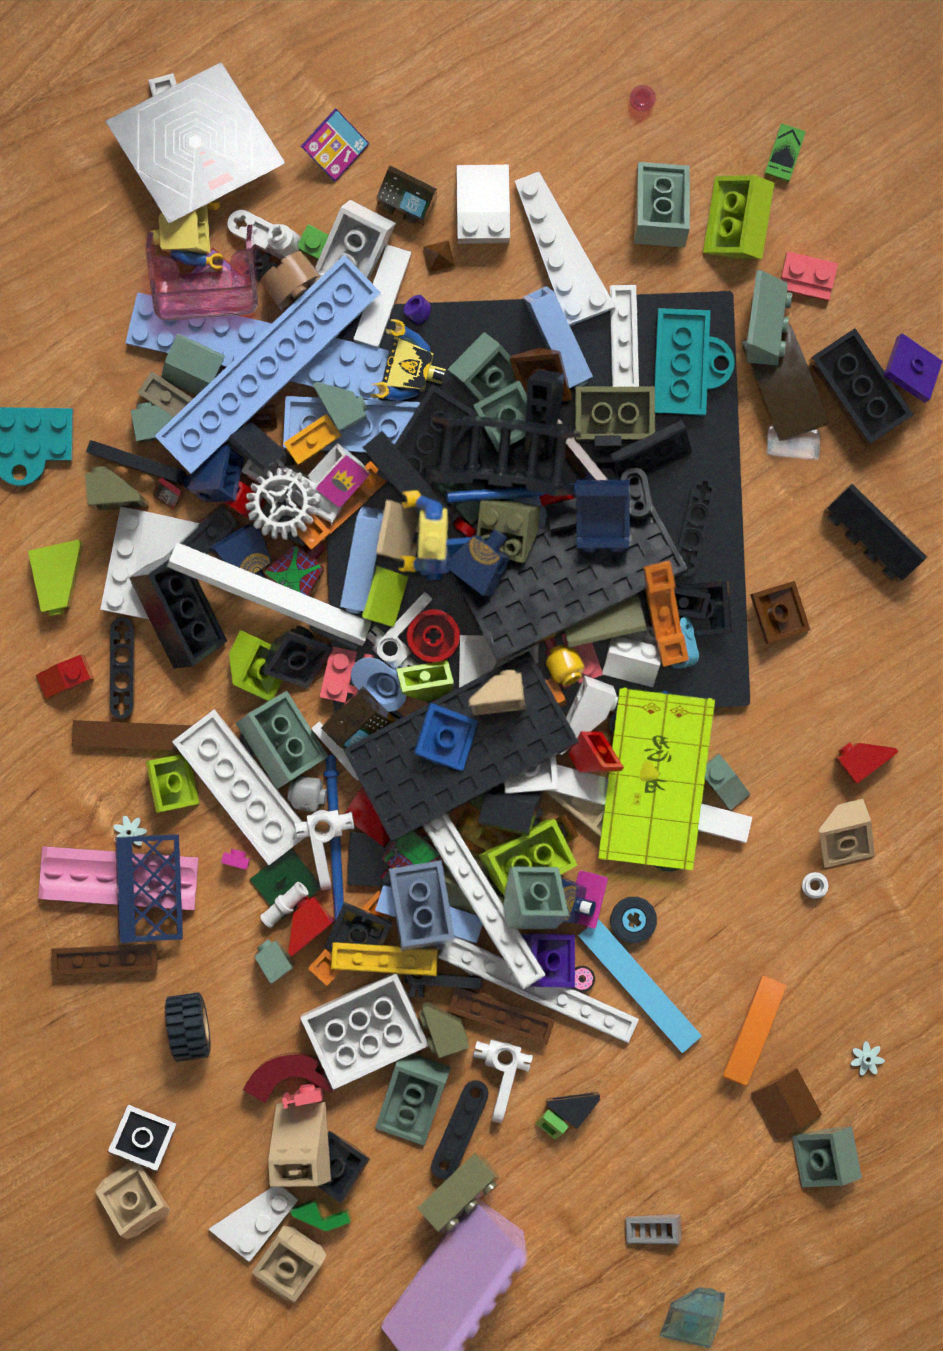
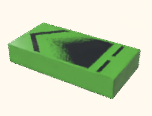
M781 123L764 174L787 182L790 181L806 131Z

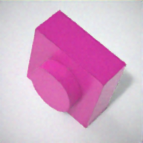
M231 848L230 853L224 852L221 863L247 870L251 858L245 857L246 852Z

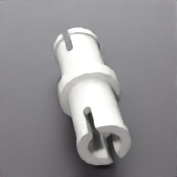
M296 882L284 895H279L275 899V903L260 915L263 923L271 928L285 914H290L294 910L293 907L308 895L306 887L302 883Z

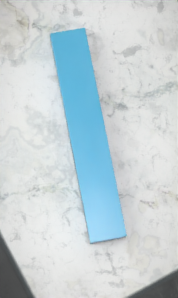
M599 919L596 928L587 927L578 935L682 1053L702 1036Z

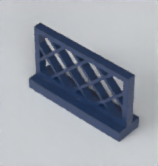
M179 834L115 837L119 942L131 943L183 939ZM163 840H173L174 851L166 859L155 848ZM143 841L151 849L140 860L132 853V842ZM148 841H157V842H156V844H155L154 846H152ZM153 851L164 860L155 872L143 863ZM173 856L174 865L169 862ZM133 858L138 862L134 867ZM166 864L175 870V877L168 885L157 876ZM140 865L151 874L142 886L133 879V872ZM154 877L165 886L155 899L144 889ZM174 882L175 892L170 888L174 884ZM134 884L139 888V889L135 892V894H134ZM167 890L176 897V904L169 911L158 902ZM141 891L152 900L143 912L134 906V899ZM154 904H157L166 913L156 925L145 916ZM175 909L176 918L171 914ZM135 911H137L140 914L136 920ZM170 916L177 923V934H165L158 927ZM143 917L153 926V929L145 936H135V925ZM155 930H157V931L160 932L162 935H152V934L154 933Z

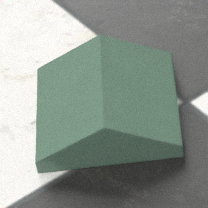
M177 334L164 362L161 378L197 396L218 376L225 355Z
M518 380L479 401L473 407L475 412H477V416L526 421L527 395ZM482 426L495 450L498 452L501 428ZM511 429L510 445L524 438L526 431Z

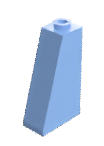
M545 286L524 296L523 299L547 348L560 351L569 388L574 387L575 389L576 387L586 385L588 383L587 379L593 376L554 291Z
M361 506L357 515L340 607L346 608V611L350 613L360 614L365 609L378 560L376 550L384 510Z

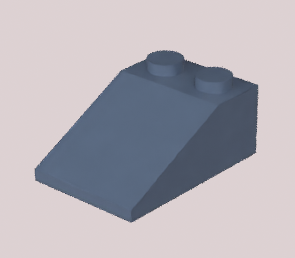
M435 861L389 869L401 951L453 943L455 935L442 862Z

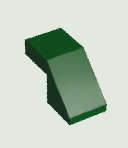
M316 1198L294 1206L290 1211L293 1217L326 1232L348 1224L352 1219L348 1209L323 1217Z

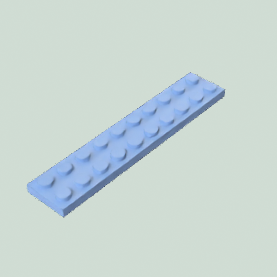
M344 255L165 425L155 437L193 474L228 441L232 433L247 423L380 296L381 292Z
M137 292L126 344L168 354L177 334H180L225 355L222 366L227 367L272 323ZM334 338L289 382L314 387L313 384L320 382L352 391L356 397L362 396L366 400H379V398L371 397V394L379 393L378 387L372 386V383L383 381L390 351Z

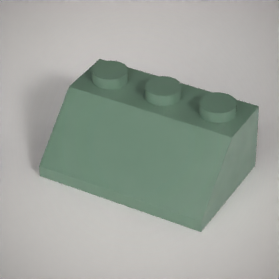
M757 270L747 340V362L778 366L779 357L785 356L786 342L781 340L782 332H788L789 317H785V309L791 308L792 293H788V283L762 270Z
M287 691L236 722L237 727L277 789L328 757Z

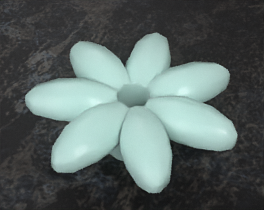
M123 816V825L115 824L113 826L116 831L120 832L116 837L143 835L147 830L137 828L141 821L140 818H136L131 823L127 816ZM142 841L134 842L138 846L142 845Z
M865 1041L863 1051L857 1048L853 1049V1053L859 1058L851 1061V1065H861L860 1075H864L868 1068L873 1074H877L875 1064L885 1062L883 1058L876 1056L881 1050L880 1046L870 1051L869 1043Z

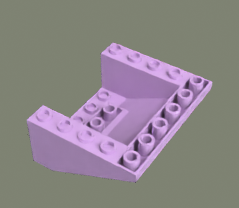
M480 1199L477 1200L479 1204L469 1214L464 1212L458 1218L459 1224L450 1232L445 1233L382 1322L381 1328L399 1351H462L464 1347L461 1344L467 1336L472 1338L480 1325L477 1323L482 1314L487 1316L494 1307L495 1302L492 1301L498 1292L503 1294L511 1283V1280L508 1279L514 1270L518 1272L526 1262L524 1231Z

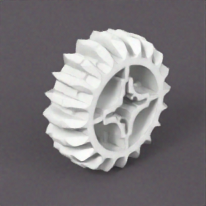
M278 468L276 471L277 476H273L271 471H267L268 479L265 480L262 476H259L258 482L260 486L252 484L251 489L255 493L247 494V499L253 501L246 504L247 510L252 511L248 515L249 519H257L254 527L257 529L263 526L262 534L264 535L272 530V538L274 539L277 538L278 532H282L283 539H287V532L289 531L292 532L293 537H296V528L299 527L301 531H306V526L303 522L313 523V518L308 514L314 515L317 513V509L312 506L318 503L317 498L311 497L315 494V489L308 488L310 485L308 479L300 482L302 479L301 473H297L293 478L291 469L287 470L286 475H282L281 468ZM286 485L280 492L270 490L276 486ZM295 490L299 491L304 499L302 510L298 509L297 505L292 502ZM262 498H265L272 505L269 518L260 509ZM286 500L287 506L282 505L278 508L277 501L283 502ZM285 515H289L294 518L293 520L288 522H276L279 521V519Z

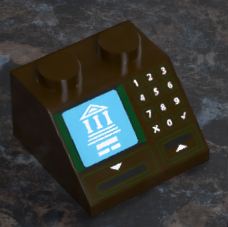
M389 165L376 199L377 203L380 204L379 208L389 214H393L395 211L403 215L402 219L414 226L419 223L424 226L437 200V188Z
M362 686L326 720L321 729L340 748L345 749L397 720Z

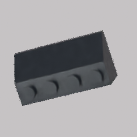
M853 484L847 486L824 509L828 513L825 516L827 520L835 527L840 525L846 531L844 536L852 544L856 545L858 543L865 549L863 552L865 557L872 563L877 561L884 568L882 573L892 582L894 580L897 582L903 581L927 558Z
M170 554L145 565L132 574L129 579L173 669L193 667L225 644L227 639L198 579L167 567L172 555Z

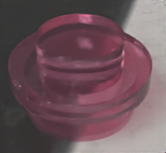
M639 85L632 90L630 103L634 109L644 112L650 110L655 104L656 95L651 87Z

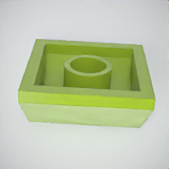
M376 567L362 618L394 627L408 576Z
M182 754L146 761L156 813L200 804L192 766Z

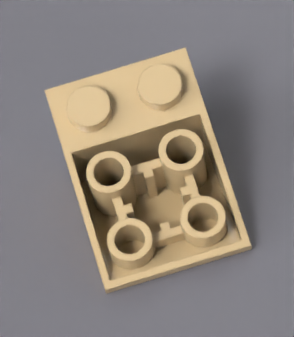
M314 1102L300 1106L290 1103L289 1107L285 1109L283 1103L276 1104L268 1159L270 1187L319 1186L331 1181L326 1102Z

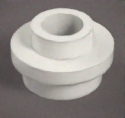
M817 872L809 873L802 881L803 892L810 898H821L828 890L826 877ZM814 880L819 882L817 890H812L810 887L811 882Z

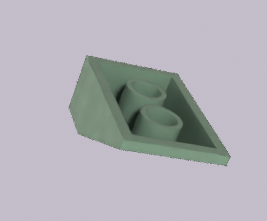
M638 162L634 213V244L685 247L690 229V166Z
M414 1053L399 1059L395 1065L375 1128L424 1146L451 1067Z

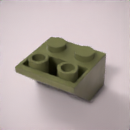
M506 499L483 500L480 503L477 536L487 540L494 529L500 531L507 537L500 551L507 555L509 560L525 562L538 533L541 506Z
M430 1002L423 1003V1010L420 1011L419 1015L423 1027H429L431 1035H428L427 1039L432 1053L437 1052L440 1058L469 1048V1041L460 1017Z

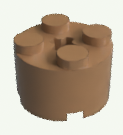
M301 251L294 252L281 260L282 264L277 268L273 266L260 280L265 290L282 312L286 311L294 301L298 300L321 278Z

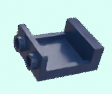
M577 480L576 548H582V551L595 552L598 551V548H608L612 552L624 551V548H629L630 480Z

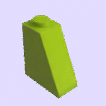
M79 539L28 551L41 612L49 613V617L64 614V609L71 607L83 550V542Z

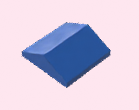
M429 703L414 754L432 763L463 771L478 721Z

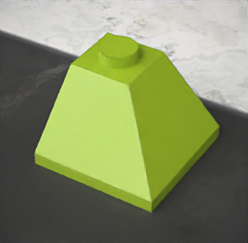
M240 630L229 652L233 685L270 701L274 699L283 681L262 672L271 644Z

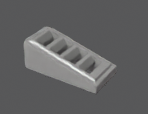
M681 1215L626 1217L627 1244H679L682 1240ZM635 1223H640V1237H636ZM646 1223H650L651 1236L646 1234ZM657 1223H661L662 1236H657ZM668 1223H672V1235H668Z

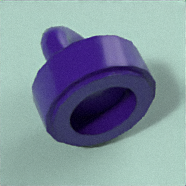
M416 295L406 302L403 312L413 323L422 324L430 315L431 305L422 295Z

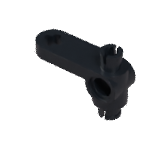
M436 973V976L424 975L422 977L405 974L404 983H409L408 996L415 997L417 989V997H425V985L482 989L483 978Z

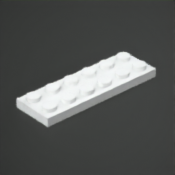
M215 709L172 741L268 865L304 839L300 838L298 840L295 823H300L302 820Z

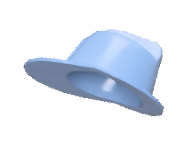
M371 657L362 658L354 664L351 670V678L358 690L364 686L387 711H395L402 707L406 701V695H403L395 669L388 667L379 659Z

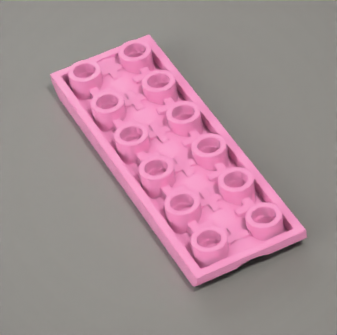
M42 846L38 898L118 905L116 852ZM133 853L140 860L145 855L143 853ZM150 854L143 861L153 872L164 862L156 854ZM173 856V857L171 858V860L169 861V862H170L171 864H173V865H174V856ZM180 856L182 909L195 910L198 857ZM133 858L134 867L138 862ZM166 864L157 876L168 885L175 877V870ZM142 865L133 872V879L140 886L151 876ZM154 877L144 889L155 899L165 886ZM174 882V884L170 887L174 892H175V882ZM134 884V894H135V892H136L139 888ZM167 890L158 902L164 908H172L176 904V897ZM141 891L134 899V906L148 907L152 900ZM154 904V905L152 906V907L160 908L157 904Z

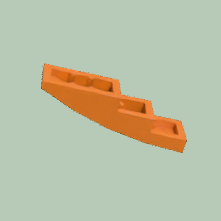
M762 975L753 1000L749 1004L742 1026L737 1033L722 1075L723 1078L745 1087L748 1085L787 985Z

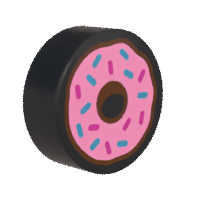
M576 966L575 987L573 988L579 992L590 990L595 983L594 972L588 966Z

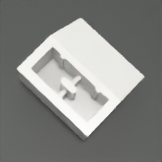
M646 625V630L611 638L602 674L653 687L661 661L653 627Z

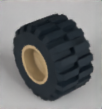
M199 992L167 997L165 1002V1022L170 1051L175 1061L181 1062L209 1057L211 1050L210 1030L202 995Z

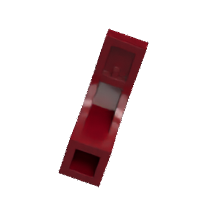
M288 1052L276 1055L263 1062L253 1072L243 1091L265 1103L274 1087L280 1081L289 1077L306 1078L330 1093L334 1089L324 1068L320 1071L316 1069L320 1062L319 1058L301 1052Z

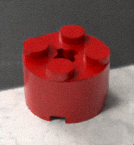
M426 610L418 614L410 623L407 631V640L410 649L419 659L429 663L447 660L455 653L460 641V632L457 623L449 614L441 610ZM432 629H436L437 634H441V639H437L435 644H432L430 639H426V634H431Z

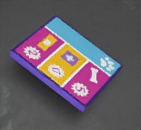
M335 108L300 147L335 182L370 143Z

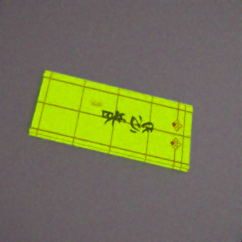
M620 688L612 749L621 761L624 769L618 772H609L599 850L600 859L693 870L715 700Z

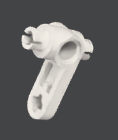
M237 210L228 218V228L234 236L281 260L299 250L301 237L286 225H273L245 210ZM245 219L247 226H241L238 229L236 222H242Z
M426 592L416 600L386 634L378 625L372 629L377 636H374L371 632L367 634L366 638L375 645L372 650L395 670L398 667L419 665L418 662L410 657L412 651L398 637L410 625L412 620L433 600ZM392 641L397 644L398 651L394 656H386L384 654L383 646L386 642Z
M319 810L307 816V821L295 823L298 840L311 837L321 891L332 889L323 842H327L333 837L343 836L342 830L355 828L352 812L339 815L338 810L329 812ZM323 821L329 824V827L324 831H319L315 828L318 822Z
M490 1040V1044H485L477 1041L475 1049L482 1051L474 1050L473 1058L484 1059V1065L504 1071L491 1120L492 1122L502 1124L516 1068L529 1072L530 1064L528 1063H531L533 1055L520 1053L521 1047L513 1046L510 1043ZM503 1050H508L513 1055V1059L507 1064H503L498 1060V1054Z

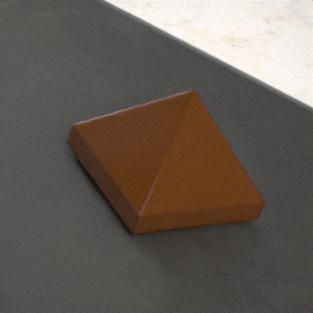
M449 240L423 246L429 272L455 266Z
M264 405L250 419V422L259 428L277 427L275 405Z
M566 814L555 819L566 843L578 837L574 822Z

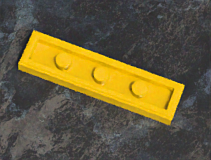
M333 942L331 969L436 976L438 949L417 948L401 951V946Z

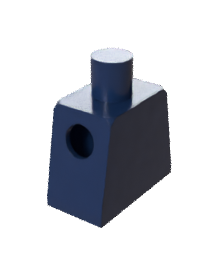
M228 445L223 446L193 474L185 476L183 485L186 490L204 502H233L236 500L244 457Z

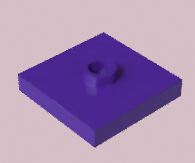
M901 333L896 338L884 376L926 403L931 398L942 360Z

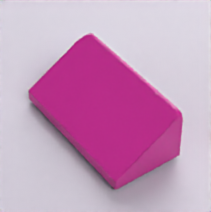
M582 870L579 871L576 883L587 888L585 899L595 901L596 908L591 917L581 914L577 924L596 928L608 877Z

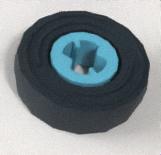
M638 896L627 897L620 900L614 906L611 913V926L614 933L621 940L628 943H640L647 940L654 933L657 926V914L654 907L647 900ZM634 912L639 914L638 919L641 922L638 926L634 924V927L628 925L630 921L627 919V916L630 913L634 915Z

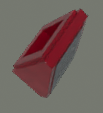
M160 478L153 491V496L170 509H174L183 497V492L165 479Z

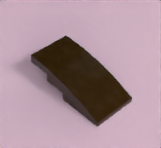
M791 324L788 325L787 333L782 332L781 341L786 342L785 356L779 357L778 366L749 363L752 375L761 393L762 402L779 442L829 425L812 375ZM747 340L742 341V347L747 357Z

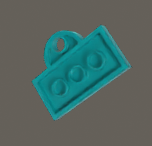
M658 308L654 384L655 414L705 416L707 390L722 386L730 378L734 369V356L730 347L724 341L709 336L711 310ZM717 357L726 358L728 368L724 371L717 370L714 367V359Z
M0 407V477L12 485L27 486L36 482L43 475L47 461H73L74 409ZM17 466H24L27 470V475L22 480H16L13 476V471Z

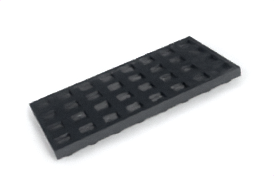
M636 482L630 486L636 487L639 483ZM653 504L652 511L647 518L643 520L630 518V547L624 548V551L612 552L608 548H598V551L585 552L582 551V548H576L577 527L552 533L549 525L538 529L526 561H508L492 596L480 594L452 572L498 663L645 593L644 567L670 561L673 578L688 572L687 566ZM641 505L634 507L637 511H641L644 508Z
M527 651L431 702L478 721L463 771L432 763L414 754L429 704L343 750L393 843L579 744V741L530 651ZM514 670L516 673H521L526 709L473 716L469 699L494 676H499L502 671Z

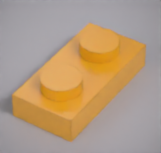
M326 413L283 444L299 466L342 435Z

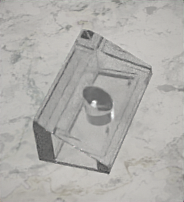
M771 425L768 428L766 440L767 454L817 460L820 453V431L812 430L779 442L776 432Z

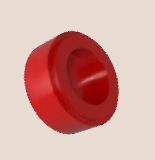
M460 516L454 520L453 526L467 538L477 535V530Z

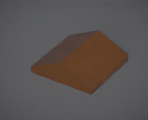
M536 348L510 357L515 380L520 381L526 395L528 378L538 370L564 373L562 401H570L572 399L560 351Z
M795 581L750 594L766 644L810 630Z
M797 1068L751 1092L776 1139L801 1129L822 1115Z

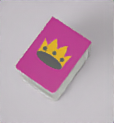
M337 442L310 472L308 477L316 483L315 488L337 507H341L370 473L361 461Z

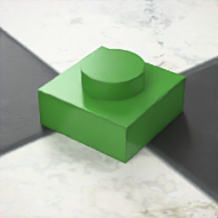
M308 224L301 236L299 250L319 260L329 235Z
M549 1109L535 1122L554 1140L560 1137L569 1127L556 1112H551Z

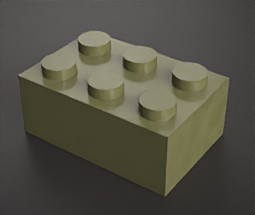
M576 387L575 431L581 432V438H575L577 442H594L595 435H621V442H637L654 434L655 387Z

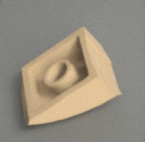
M132 1162L127 1163L103 1179L95 1190L119 1235L125 1239L138 1236L141 1232L165 1218L170 1211V1208L146 1170Z
M283 1226L251 1274L257 1281L283 1299L295 1303L322 1265L326 1254L321 1245L297 1231L295 1227Z

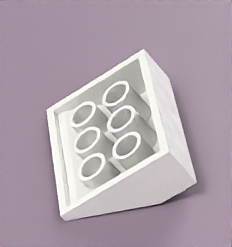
M120 507L101 610L149 619L129 577L145 565L167 555L175 547L176 543L184 539L199 523Z
M397 973L384 976L314 1008L300 1017L333 1089L429 1046L408 994Z

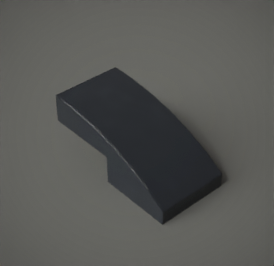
M595 435L593 462L598 468H615L610 454L621 449V435Z

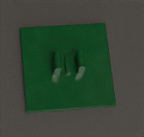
M292 848L250 878L251 882L270 906L275 903V899L279 895H284L296 882H300L306 887L309 898L321 889L320 883Z

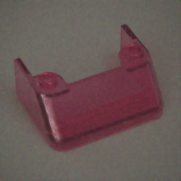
M253 224L247 225V250H239L232 255L230 262L231 270L180 274L179 265L175 259L170 256H156L154 233L148 232L146 256L155 315L162 320H180L253 313L258 306L257 260Z

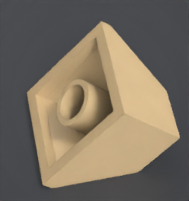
M514 670L502 671L499 676H494L469 699L473 716L526 709L521 673H516Z
M860 799L837 805L819 828L824 868L875 856L872 824L864 800Z

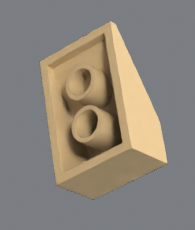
M386 500L376 550L379 558L404 562L403 559H399L400 556L416 557L418 543L414 542L415 532L419 533L420 517L413 508H404L402 504Z

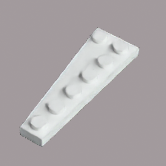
M538 171L516 180L518 192L550 281L569 326L615 309L616 306L584 252L541 173Z

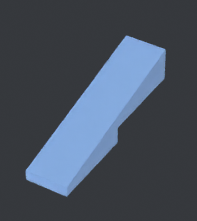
M383 885L375 911L396 917L392 888ZM449 906L454 935L477 943L483 925L479 917Z

